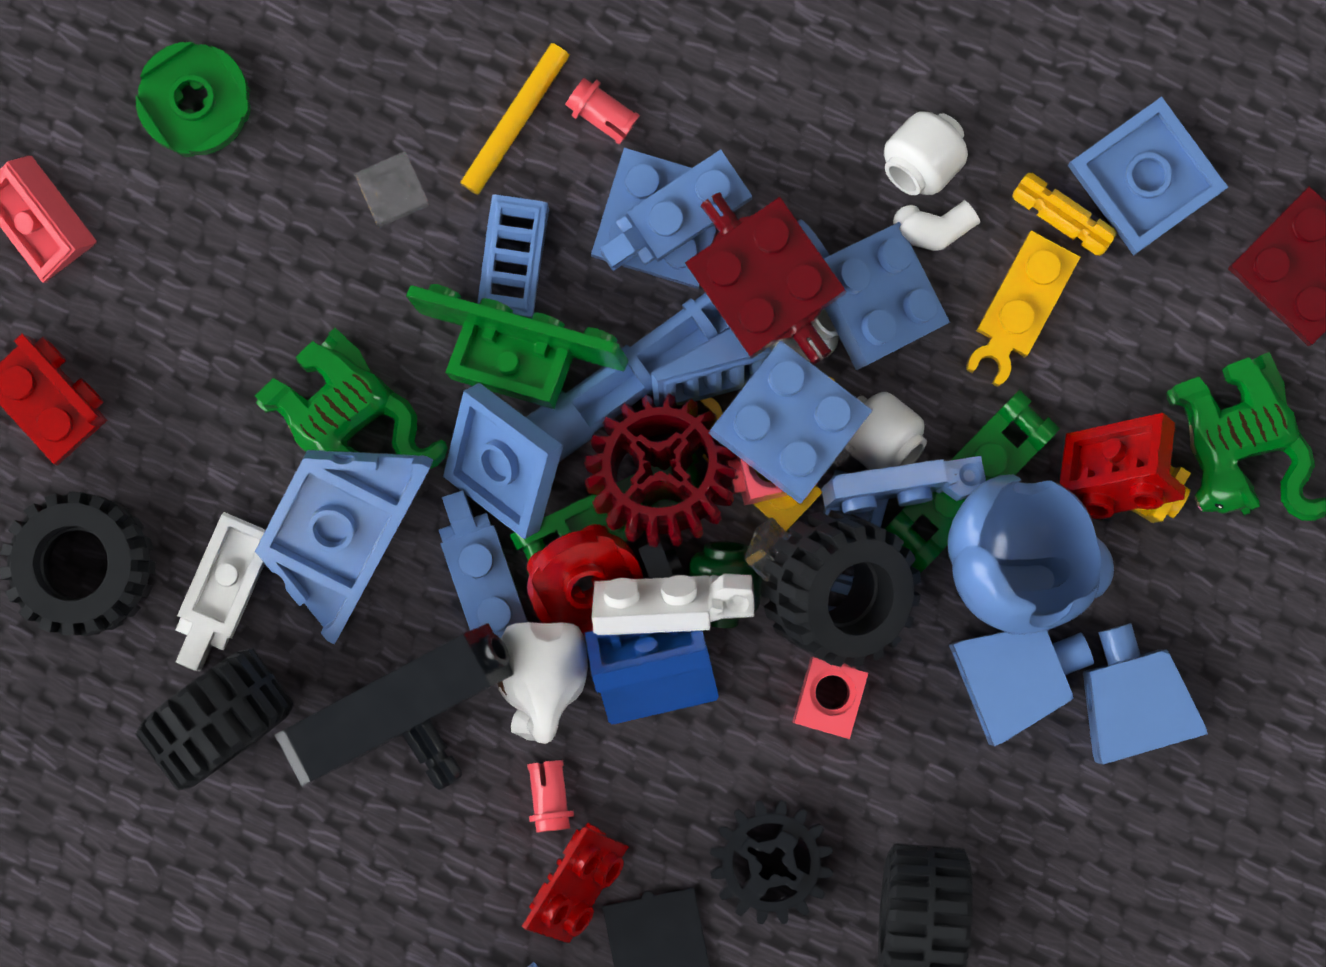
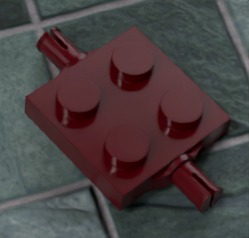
M721 192L712 195L714 203L723 216L718 214L709 199L705 200L700 207L705 211L720 233L717 234L711 245L686 261V266L751 359L780 340L785 341L794 338L812 365L818 363L821 360L808 341L811 340L823 358L828 356L832 350L828 348L812 324L823 309L846 294L845 288L780 196L754 215L738 219L722 197Z

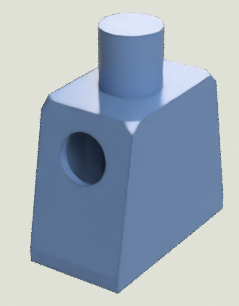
M1131 623L1098 632L1107 665L1083 671L1092 753L1095 763L1107 764L1208 734L1206 726L1167 649L1140 654Z
M1047 630L1033 634H1010L1003 631L949 644L989 745L993 746L1007 741L1074 699L1065 675L1094 664L1088 643L1081 632L1053 644Z

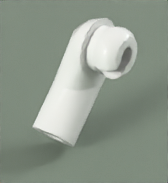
M964 200L941 217L919 211V208L914 205L904 206L896 212L893 224L900 222V231L912 246L938 251L946 248L980 223V219L972 206Z

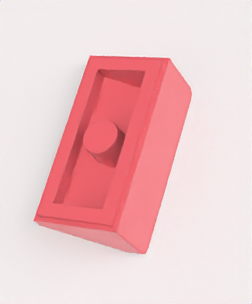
M28 155L10 160L0 169V228L42 283L47 282L93 247L97 241L32 156Z

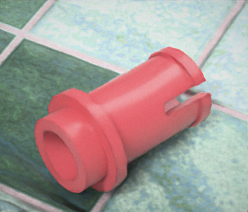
M583 78L565 104L573 110L571 117L577 119L580 115L620 145L640 115L637 112L634 113L600 89L601 82L596 79L592 83Z
M563 760L527 765L530 773L534 815L529 816V821L535 822L536 833L570 829L569 817H574V811H568Z

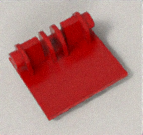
M589 822L581 830L576 829L563 851L564 859L558 858L556 862L559 865L554 874L549 873L547 876L550 880L549 883H543L534 900L529 905L531 912L522 927L528 931L570 943L573 937L580 935L589 925L594 913L592 906L603 888L609 887L620 875L624 865L622 857L629 846L607 837L604 831Z

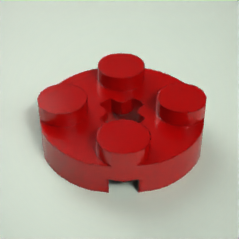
M592 524L580 531L559 537L543 550L534 553L527 563L529 574L527 592L539 620L542 623L563 622L574 624L579 627L584 636L585 632L593 631L592 608L595 581H609L617 578L643 579L641 567L630 546L622 538L611 534L607 527L600 524ZM594 576L591 579L593 587L583 591L580 586L573 587L580 578Z

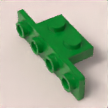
M430 284L428 290L410 285L406 295L418 313L463 326L445 371L451 380L471 386L480 383L492 392L555 409L573 358L619 371H625L629 361L617 343V338L600 329L588 327L585 328L584 333L566 329L563 322L552 316L542 313H533L532 318L513 314V310L509 306L488 298H482L479 304L461 299V295L458 292L438 284Z

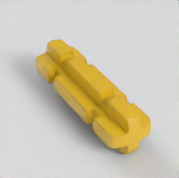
M1027 173L1013 192V198L1016 202L1028 210L1032 207L1039 211L1037 216L1072 240L1076 237L1083 241L1081 246L1094 255L1101 256L1106 252L1117 233L1113 227L1100 218L1097 222L1091 219V212L1056 188L1051 192L1046 188L1048 183L1034 173Z

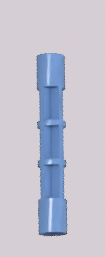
M803 220L797 221L823 259L830 256L812 229ZM706 293L696 300L690 298L682 304L683 309L631 347L628 345L622 347L621 349L629 360L625 371L603 366L567 393L561 391L555 409L541 406L526 417L563 445L559 462L590 441L594 433L604 426L603 421L605 417L615 418L622 413L621 407L624 403L632 406L647 394L651 397L653 395L651 375L653 370L730 329Z

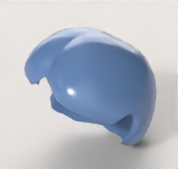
M1013 474L1001 475L991 478L978 486L962 503L952 521L948 535V553L953 565L952 573L956 589L966 607L977 618L994 628L1010 634H1033L1050 630L1071 621L1083 613L1095 598L1103 595L1111 585L1114 576L1113 558L1107 546L1096 537L1093 521L1088 510L1072 492L1053 481L1021 483L1019 481L1022 479Z

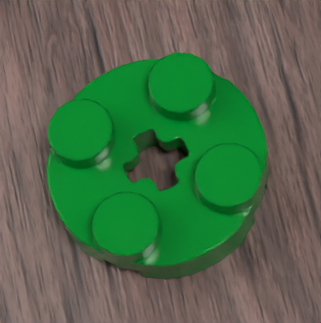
M179 42L169 45L149 59L140 75L142 80L138 87V97L136 96V111L140 122L157 143L184 157L208 155L223 149L239 135L244 123L250 116V90L247 80L236 62L226 52L216 47L194 44V42ZM189 85L196 91L206 88L208 96L203 99L204 108L196 113L191 108L181 111L179 104L185 100L182 90Z

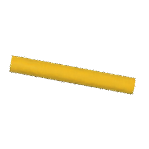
M554 43L550 44L460 181L461 185L477 195L480 194L569 58L570 54Z

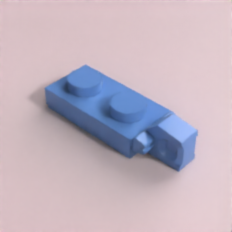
M720 149L626 212L627 215L616 222L622 233L600 247V253L613 271L637 255L644 265L655 259L659 262L714 225L700 207L705 200L709 199L718 214L723 216L714 203L712 195L721 192L722 197L733 212L752 200V195Z
M977 456L951 461L940 459L835 475L821 490L825 509L842 506L843 514H858L876 509V501L898 498L899 506L928 502L933 499L932 492L935 491L939 494L944 492L955 501L967 498L978 486L986 481L982 458Z
M464 490L442 497L451 525L438 529L443 542L440 544L470 631L489 623L493 633L501 638L508 626L516 623H525L528 620L495 525H491L487 513L474 517L467 495L464 493Z

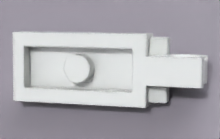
M223 512L177 615L180 617L176 631L187 635L176 663L191 670L201 672L211 647L214 646L224 651L229 638H233L265 564L255 552L266 531L265 529Z
M723 573L721 576L711 575L710 577L676 575L669 578H617L609 581L594 582L592 623L593 631L597 635L710 630V622L722 618L754 617L752 575Z

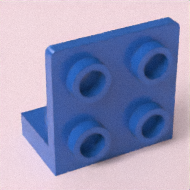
M703 630L597 635L594 631L585 632L596 693H601L610 724L622 723L716 701L719 697Z

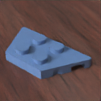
M307 450L255 552L271 572L278 574L283 579L285 589L299 606L305 604L323 626L321 634L328 642L335 645L425 479L433 459L420 455Z

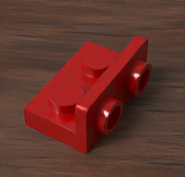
M22 333L14 340L18 346L0 362V406L54 465L58 466L108 421L97 409L104 401L83 378H79L73 383L62 371L60 366L66 362V359L48 339L42 336L36 342L32 337Z
M1159 413L1066 433L1060 485L1077 496L1088 510L1091 518L1095 519L1109 518L1114 513L1138 508L1147 510L1157 509L1164 503L1184 500L1186 487L1170 474L1175 422L1166 414Z

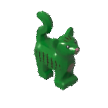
M336 328L328 333L327 339L321 345L312 341L296 356L297 362L306 372H318L326 382L309 400L302 397L290 386L274 378L255 395L258 399L256 404L266 413L278 411L284 417L297 445L305 452L307 450L358 452L348 446L347 442L358 431L382 414L392 417L395 421L392 445L396 454L427 456L433 459L431 469L438 466L445 459L448 451L447 444L443 440H438L424 449L416 446L414 440L417 432V414L409 401L393 392L378 376L373 374L360 350Z
M1270 352L1262 354L1253 360L1250 357L1222 369L1226 382L1237 386L1241 394V403L1220 410L1209 388L1199 376L1174 385L1171 390L1166 392L1169 404L1182 406L1187 417L1190 450L1203 472L1201 486L1195 494L1196 505L1202 512L1225 514L1240 510L1243 516L1250 514V509L1254 510L1260 507V501L1255 493L1254 486L1240 469L1238 462L1265 453L1284 451L1292 462L1281 480V502L1289 514L1301 521H1316L1326 516V498L1307 499L1303 495V487L1308 482L1315 467L1312 448L1301 435L1294 412L1287 406L1285 384Z

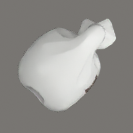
M516 623L508 626L501 637L508 649L509 664L514 675L498 683L497 686L504 699L510 705L517 708L511 722V732L526 740L547 744L556 736L563 711L579 697L584 689L588 671L585 637L579 627L571 623Z

